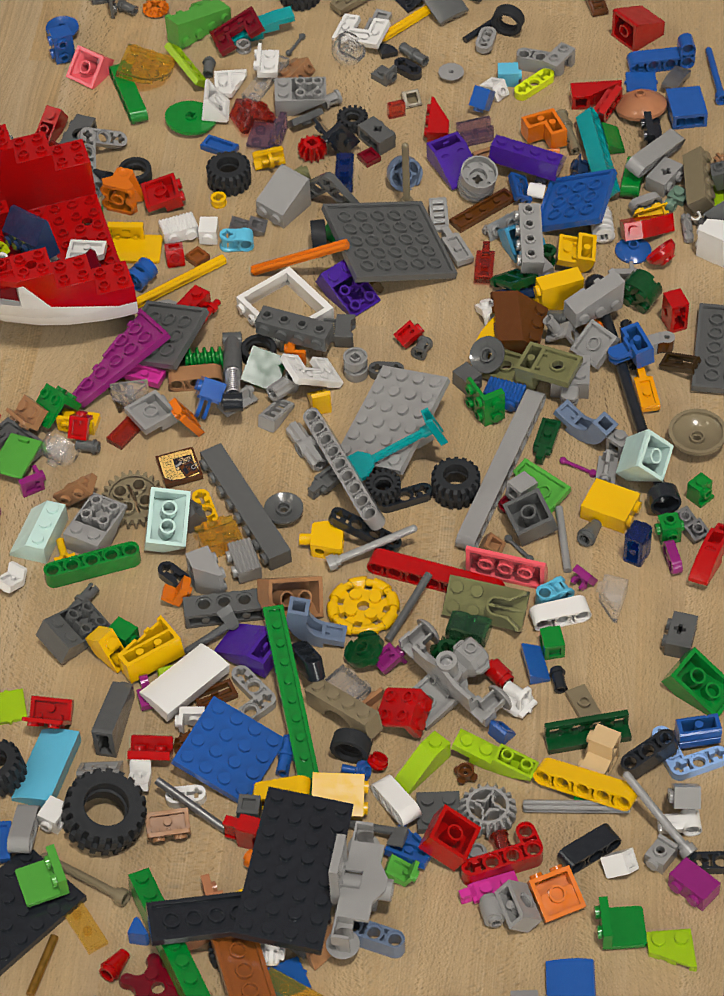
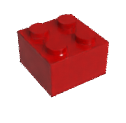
M444 804L433 815L418 848L455 871L466 861L481 827Z

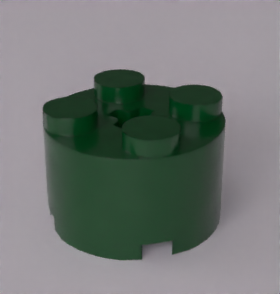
M643 269L633 270L625 279L623 304L626 306L632 305L639 312L646 313L662 294V286L659 282L656 283L653 280L655 277L651 273Z

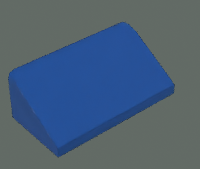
M521 643V654L530 685L549 682L550 676L541 646Z

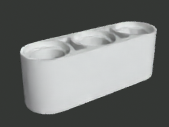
M582 595L537 604L529 609V614L536 631H540V628L560 625V627L582 623L589 620L592 615L586 598Z
M387 775L370 785L375 798L400 826H405L422 816L418 804L391 775Z

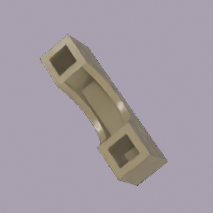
M324 679L312 682L304 689L311 708L323 715L329 710L337 713L351 728L365 733L371 740L383 729L380 714L377 710Z

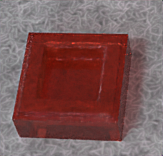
M404 99L387 103V116L389 119L406 116Z

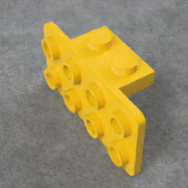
M143 222L107 223L120 261L125 260L126 263H136L140 258L146 257L154 264L160 262L163 244L162 235H145Z

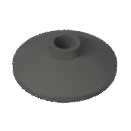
M493 336L481 337L471 347L470 363L480 373H492L502 365L505 349L499 339ZM492 353L491 358L488 359V355Z
M280 492L267 499L264 510L272 522L289 524L299 519L302 515L303 502L293 493Z

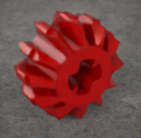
M314 134L310 137L306 135V138H301L300 143H298L299 156L305 162H319L327 154L326 142L320 135L317 137Z

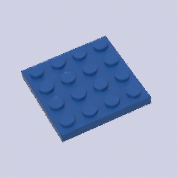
M615 168L558 177L555 182L550 180L541 205L542 232L602 223L617 177Z
M213 696L171 764L238 803L239 794L253 795L254 784L260 782L282 747L283 737Z

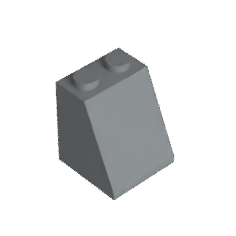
M281 164L256 199L257 214L268 219L273 224L285 228L311 205L310 179Z

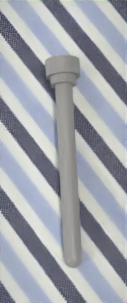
M411 525L343 554L333 555L332 553L325 556L330 570L333 571L338 569L342 562L415 533L418 528L416 525Z
M625 771L623 778L675 843L678 844L679 855L683 859L685 857L689 858L698 850L692 842L684 840L629 771Z

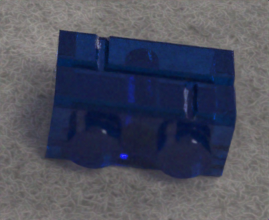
M337 153L335 176L352 193L355 172L354 154Z
M638 520L633 521L630 529L625 534L624 562L636 567H642L651 550V525Z

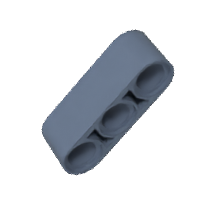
M370 920L369 923L354 921L353 929H357L354 933L360 940V948L395 959L404 955L405 936L401 931ZM371 936H378V938H375V939L370 938V937H371ZM392 943H399V945H396V946L391 945V944H392Z

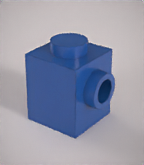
M475 85L469 105L474 106L473 110L481 113L484 110L490 111L496 92Z

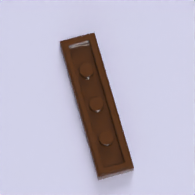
M504 187L450 218L449 224L462 233L516 201H514L513 194Z

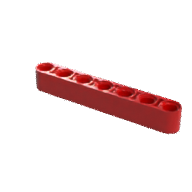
M382 548L373 550L367 564V569L372 574L413 585H418L425 572H429L432 578L425 588L444 593L447 592L450 575L505 586V583L498 578Z

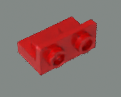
M617 84L614 89L608 88L594 108L600 122L606 123L623 97L622 87Z
M138 734L131 736V748L127 751V759L170 761L173 757V736Z

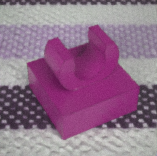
M578 564L572 570L577 575L572 577L571 583L575 585L581 580V585L578 588L582 591L587 588L588 583L594 586L598 581Z

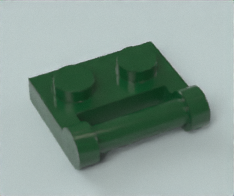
M513 269L493 276L490 284L493 287H503L510 291H520L521 288H529L532 284L536 283L538 275L521 273L519 269Z

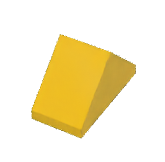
M323 389L307 393L311 408H317L321 414L332 412L331 393L329 390Z

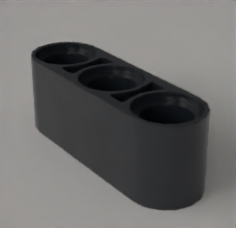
M307 641L293 643L292 649L298 671L309 682L323 680L326 676L322 656Z
M662 729L626 753L621 758L623 771H629L635 779H638L675 754L678 750V742L674 732L670 729ZM670 740L669 743L663 744L665 741ZM653 752L652 755L646 756L648 753ZM635 764L633 768H628L630 765Z
M604 823L563 847L557 854V858L564 866L569 865L572 873L575 874L617 849L621 844V839L609 824Z

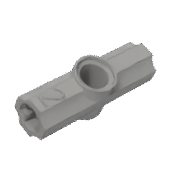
M294 421L290 423L286 428V434L294 443L297 454L300 458H305L313 471H322L328 465V460L319 449L314 436L309 435L300 422Z

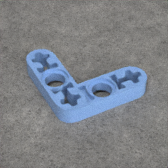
M657 726L652 730V736L658 731L668 728ZM678 746L676 755L663 761V764L672 779L677 781L686 780L723 767L724 747L713 746L684 756ZM715 754H717L719 757L722 756V759L715 757ZM702 760L705 764L702 767H697L693 764V761Z

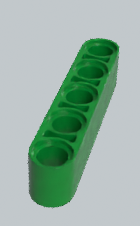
M126 62L109 66L111 79L131 124L148 120L146 107Z
M129 541L49 562L43 568L46 584L50 588H58L134 568L141 563L140 549L136 542Z

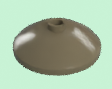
M689 409L678 413L671 420L668 435L672 444L680 451L696 456L708 455L718 451L724 445V421L711 411Z

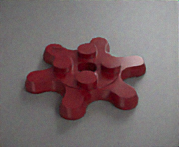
M151 953L146 958L147 969L143 974L132 975L124 973L119 979V986L124 990L131 991L134 996H179L167 969L162 965L161 957L156 953ZM162 985L164 987L163 992L159 994L152 991L156 986Z

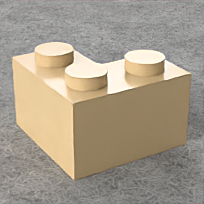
M597 723L594 731L590 730L587 735L586 742H588V746L585 752L586 756L579 760L577 766L609 776L620 755L621 732Z

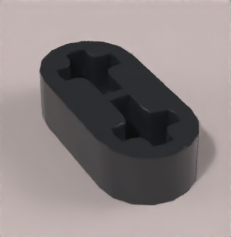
M404 57L394 60L398 74L411 81H417L422 78V68L416 63Z
M170 561L162 562L158 566L159 578L175 588L179 584L177 579L181 581L184 575L189 577L185 571Z

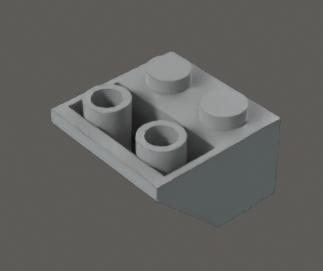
M208 545L185 553L188 575L191 578V583L196 593L203 595L225 593L227 585L223 578H226L223 567H219L217 564L218 558L216 553L211 552Z

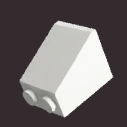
M707 219L703 225H699L696 231L698 235L695 244L697 248L696 256L724 268V220Z

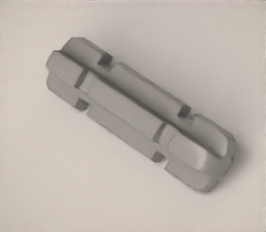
M683 213L681 215L684 242L692 243L694 241L691 215Z

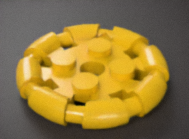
M367 576L353 577L348 579V582L337 585L330 593V601L327 602L328 617L335 624L346 625V635H358L368 630H372L378 635L380 631L388 630L398 617L397 612L400 610L398 595L395 591H392V587L381 579H368ZM366 586H367V587H372V591H371V590H367V589H366ZM363 605L368 607V609L366 610H360L358 608Z

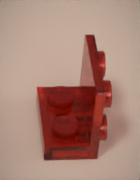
M237 98L229 114V117L242 134L247 135L253 127L255 120L273 124L278 123V119L274 116L275 114L267 107L268 105L265 102H255L248 98Z

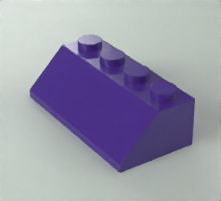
M497 134L490 146L489 158L494 163L554 182L566 161V157L562 154Z

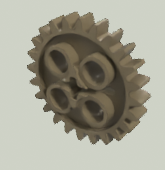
M129 470L128 475L121 472L122 477L120 478L114 475L115 481L108 480L109 486H104L102 495L126 504L127 509L131 510L125 511L119 526L122 527L124 524H127V529H130L131 525H134L138 529V524H141L143 527H146L148 505L143 504L149 503L151 487L163 488V486H160L159 480L154 481L153 475L148 478L147 472L140 475L139 470H137L136 474ZM127 486L130 487V489H131V491H132L133 498H134L135 501H137V507H138L140 513H138V512L136 511L134 501H133V499L130 497V492H129Z

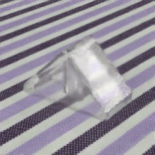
M147 379L110 384L112 399L125 407L150 393Z

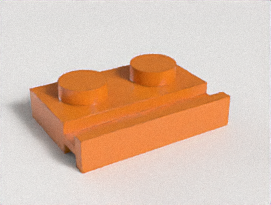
M176 398L169 402L173 408L171 412L176 419H179L198 437L205 433L200 428L201 425L196 417H194V414Z

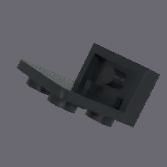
M317 118L313 119L316 123L314 126L320 134L323 133V136H321L327 144L332 143L331 146L337 153L340 151L347 155L360 143V140L340 121L331 129H328Z

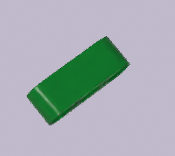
M625 168L620 196L639 197L643 176L637 178Z

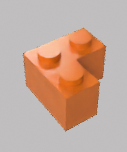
M554 108L521 117V134L528 144L544 139L550 149L567 146V128Z

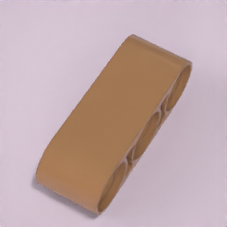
M212 363L178 366L176 370L169 369L168 387L173 392L195 391L197 378L201 379V376L223 383L222 367L219 364Z

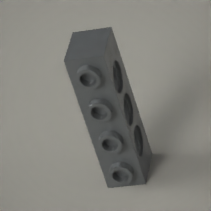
M257 588L183 597L186 629L222 625L224 622L216 612L228 604L231 605L239 623L264 620L262 607L257 598Z

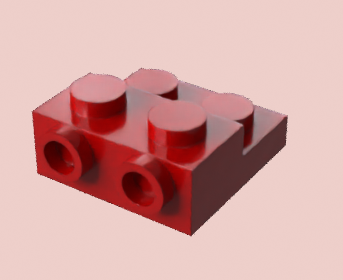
M174 172L141 184L148 213L166 207L168 212L184 206L185 194L183 190L180 191L183 186L180 178L176 179Z

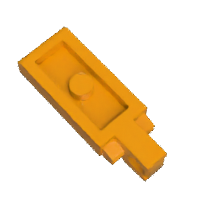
M645 367L637 369V377H634V387L642 412L658 411L661 405L653 376H647Z

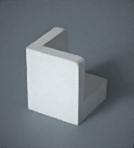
M633 847L611 852L600 858L607 879L627 875L639 869Z

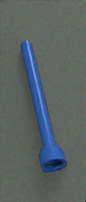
M707 47L705 52L717 91L715 101L718 105H724V90L711 47Z

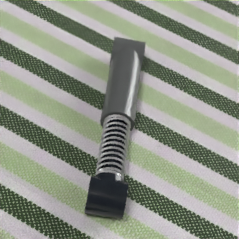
M241 331L223 332V374L225 384H227L225 393H223L224 412L243 411L242 392H240Z

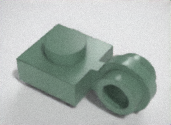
M678 185L673 187L665 200L668 203L665 211L674 212L677 205L683 207L687 202L685 188Z

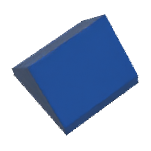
M491 720L488 734L499 744L505 745L516 735L502 721Z
M135 917L127 932L129 943L148 946L150 943L148 932L140 918Z

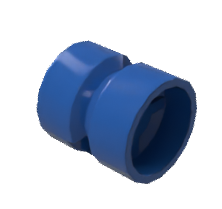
M146 257L140 258L129 269L135 291H141L158 274L156 265Z

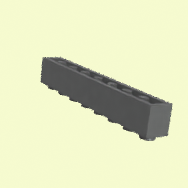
M219 443L201 451V460L199 461L201 469L208 473L207 476L210 483L215 484L216 491L220 498H224L228 511L232 510L235 522L241 524L244 536L246 538L250 537L255 552H259L262 564L267 565L270 571L292 562L291 549L223 445Z

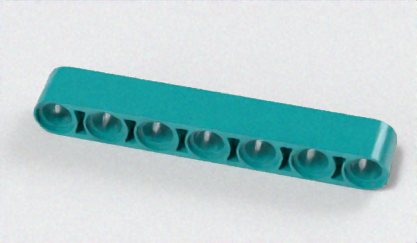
M589 107L576 116L590 170L595 172L614 169L599 116L594 108ZM617 177L610 198L620 192Z

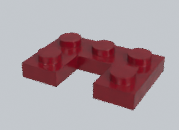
M252 6L209 32L222 57L237 48L232 37L243 30L247 31L251 39L265 31Z

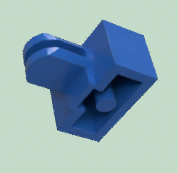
M638 322L620 328L622 343L608 348L609 361L614 365L632 359L636 368L639 369L655 362L654 348Z
M201 376V379L197 378L194 389L197 390L196 394L199 400L194 417L198 418L204 400H206L201 419L205 420L211 402L219 405L222 401L227 384Z

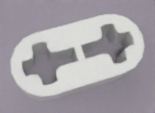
M201 785L174 787L199 806L206 802V791ZM165 793L166 803L170 808H186L178 800H173L171 795ZM195 793H199V798H194Z

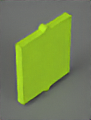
M23 688L0 692V725H12L14 722L22 721V717L27 716Z

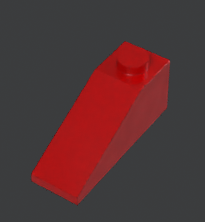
M673 212L619 220L621 238L625 241L644 239L675 231Z

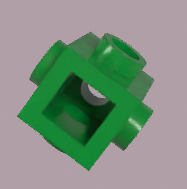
M677 512L658 515L657 523L654 524L655 534L658 535L661 545L663 541L674 540L675 543L681 542L682 531L685 530L683 519H679Z

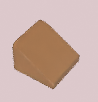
M490 532L482 539L479 548L502 553L506 542Z

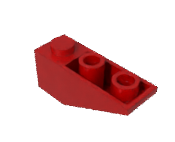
M622 80L570 83L572 110L596 106L608 88L614 89L616 84L622 87Z
M431 97V104H427V114L429 116L426 115L425 125L428 127L424 128V138H427V143L449 135V120L436 99Z
M46 105L36 133L45 132L49 147L53 146L62 134L68 116L62 109Z

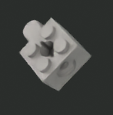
M579 355L583 356V362L568 388L551 383L550 397L560 398L561 404L568 399L574 406L577 405L579 398L589 399L590 355ZM556 366L553 368L560 369L562 368V366Z

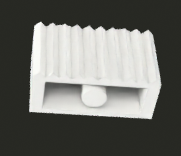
M191 211L158 221L159 232L165 244L193 240L199 237V226Z

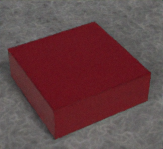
M370 147L358 153L357 159L368 168L380 162L381 156Z

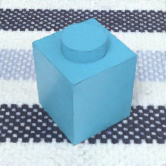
M518 62L498 63L497 77L505 79L507 87H515L519 84V80H522V69H518Z

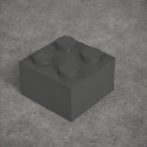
M539 488L502 504L522 546L558 530L555 519Z

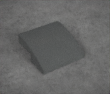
M423 0L440 26L452 18L457 19L469 11L463 0Z

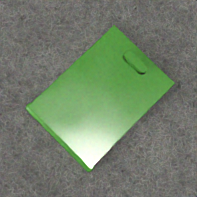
M10 433L0 450V474L22 479L43 442Z

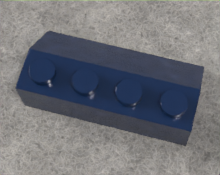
M16 205L10 206L2 229L3 241L8 247L21 253L46 247L49 259L60 254L47 220Z

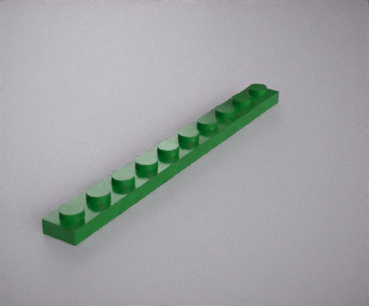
M283 604L263 607L262 612L296 775L307 776L311 779L310 795H312L313 772L319 771Z

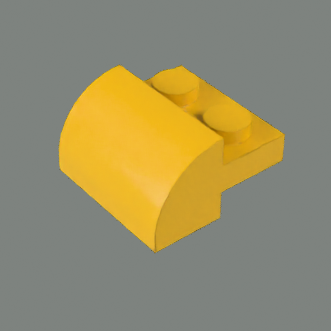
M579 232L578 237L559 234L556 265L572 268L578 267L581 273L589 271L595 264L597 235Z

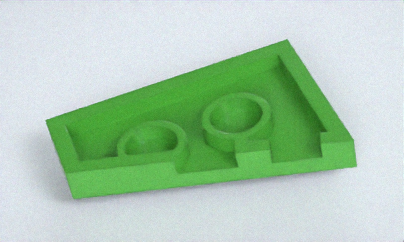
M526 458L513 470L514 477L525 471L535 478L538 482L537 488L542 493L551 513L571 492L569 485Z

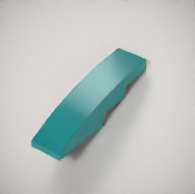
M291 6L258 16L265 31L251 39L247 31L243 30L232 37L235 45L239 39H248L250 42L264 39V33L279 30V25L295 21Z

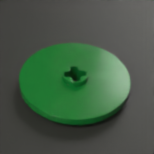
M181 101L171 105L165 112L167 126L171 130L183 135L204 134L210 131L216 124L214 121L202 120L203 103L198 101Z

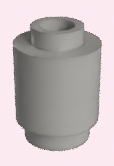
M487 893L481 896L479 908L484 924L492 928L501 926L505 921V917L494 893Z

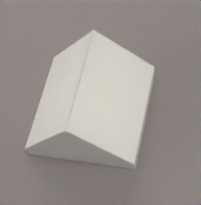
M206 79L202 120L226 123L229 121L230 100L209 79Z

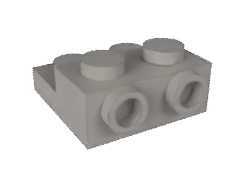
M156 389L124 407L125 413L146 435L157 428L163 431L178 422V419L171 412L173 408L168 403L166 397L163 394L160 395Z

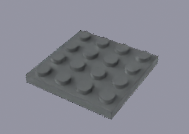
M146 301L142 310L166 330L171 338L139 364L176 370L208 317L209 311L207 308Z

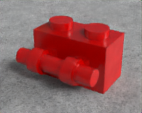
M194 285L177 304L207 308L209 317L218 310L221 302L219 299L211 302L210 291Z

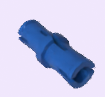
M288 734L283 736L282 747L277 755L278 765L275 773L276 775L279 774L280 777L289 776L291 761H293Z

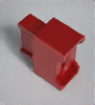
M241 813L239 818L226 815L222 823L225 831L224 837L237 840L238 847L253 850L261 818Z

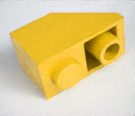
M98 626L85 640L100 660L115 673H119L121 668L117 654L124 649V646L112 628Z

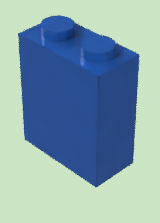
M700 85L666 89L667 112L673 130L707 126L708 112Z

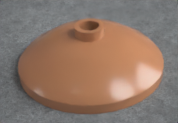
M636 89L623 94L615 111L620 117L630 121H640V119H643L645 111H651L652 119L666 111L667 100L657 91Z

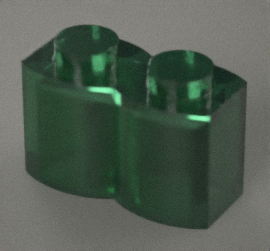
M452 611L445 629L446 639L452 636L453 640L459 639L460 641L472 637L485 648L492 630V619L481 615H471L463 611Z

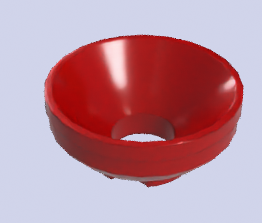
M673 239L665 241L646 257V261L651 265L663 266L675 256V243Z

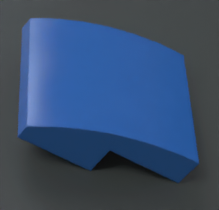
M567 958L546 961L547 996H596L594 960Z

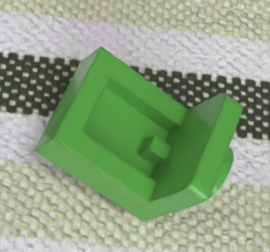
M391 854L388 857L384 871L389 879H394L397 884L406 887L411 881L415 882L420 872L418 870L420 862L415 860L410 864Z

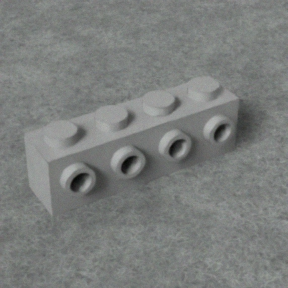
M519 203L518 210L514 211V221H518V225H515V236L519 237V240H516V251H519L517 266H520L521 273H543L544 248L541 203Z

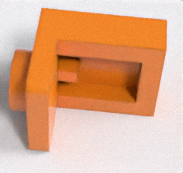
M284 343V353L298 355L304 365H306V350H297L294 343Z
M184 575L176 588L165 584L161 600L179 607L183 602V597H189L192 592V587H190L191 578Z

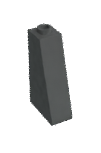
M112 682L91 730L96 755L117 758L135 698L133 684Z

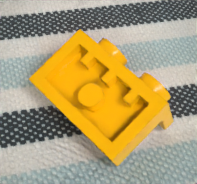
M63 408L61 415L56 417L58 430L68 432L69 415L76 413L77 410ZM88 412L87 415H93V420L89 424V435H95L101 419L100 413Z

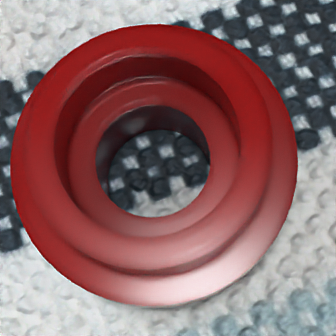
M375 751L367 759L371 768L376 771L385 770L388 766V757L382 752Z

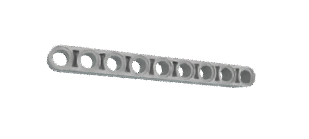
M317 408L307 409L303 414V419L361 518L371 530L381 529L385 524V518L329 424Z

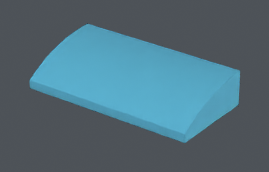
M42 729L26 764L27 775H24L26 779L20 783L21 787L19 789L15 788L11 800L28 805H40L42 808L50 795L57 798L80 746V732L68 729Z

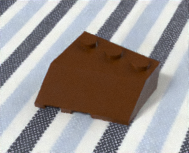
M492 291L490 296L494 303L492 313L495 314V322L493 323L495 338L502 342L504 348L523 354L530 341L540 344L544 330L543 319L547 316L548 308L519 291Z

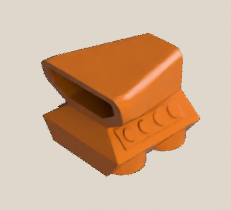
M118 167L113 176L102 178V186L100 187V191L104 195L102 204L107 210L126 215L138 212L137 202L144 201V196L132 169Z

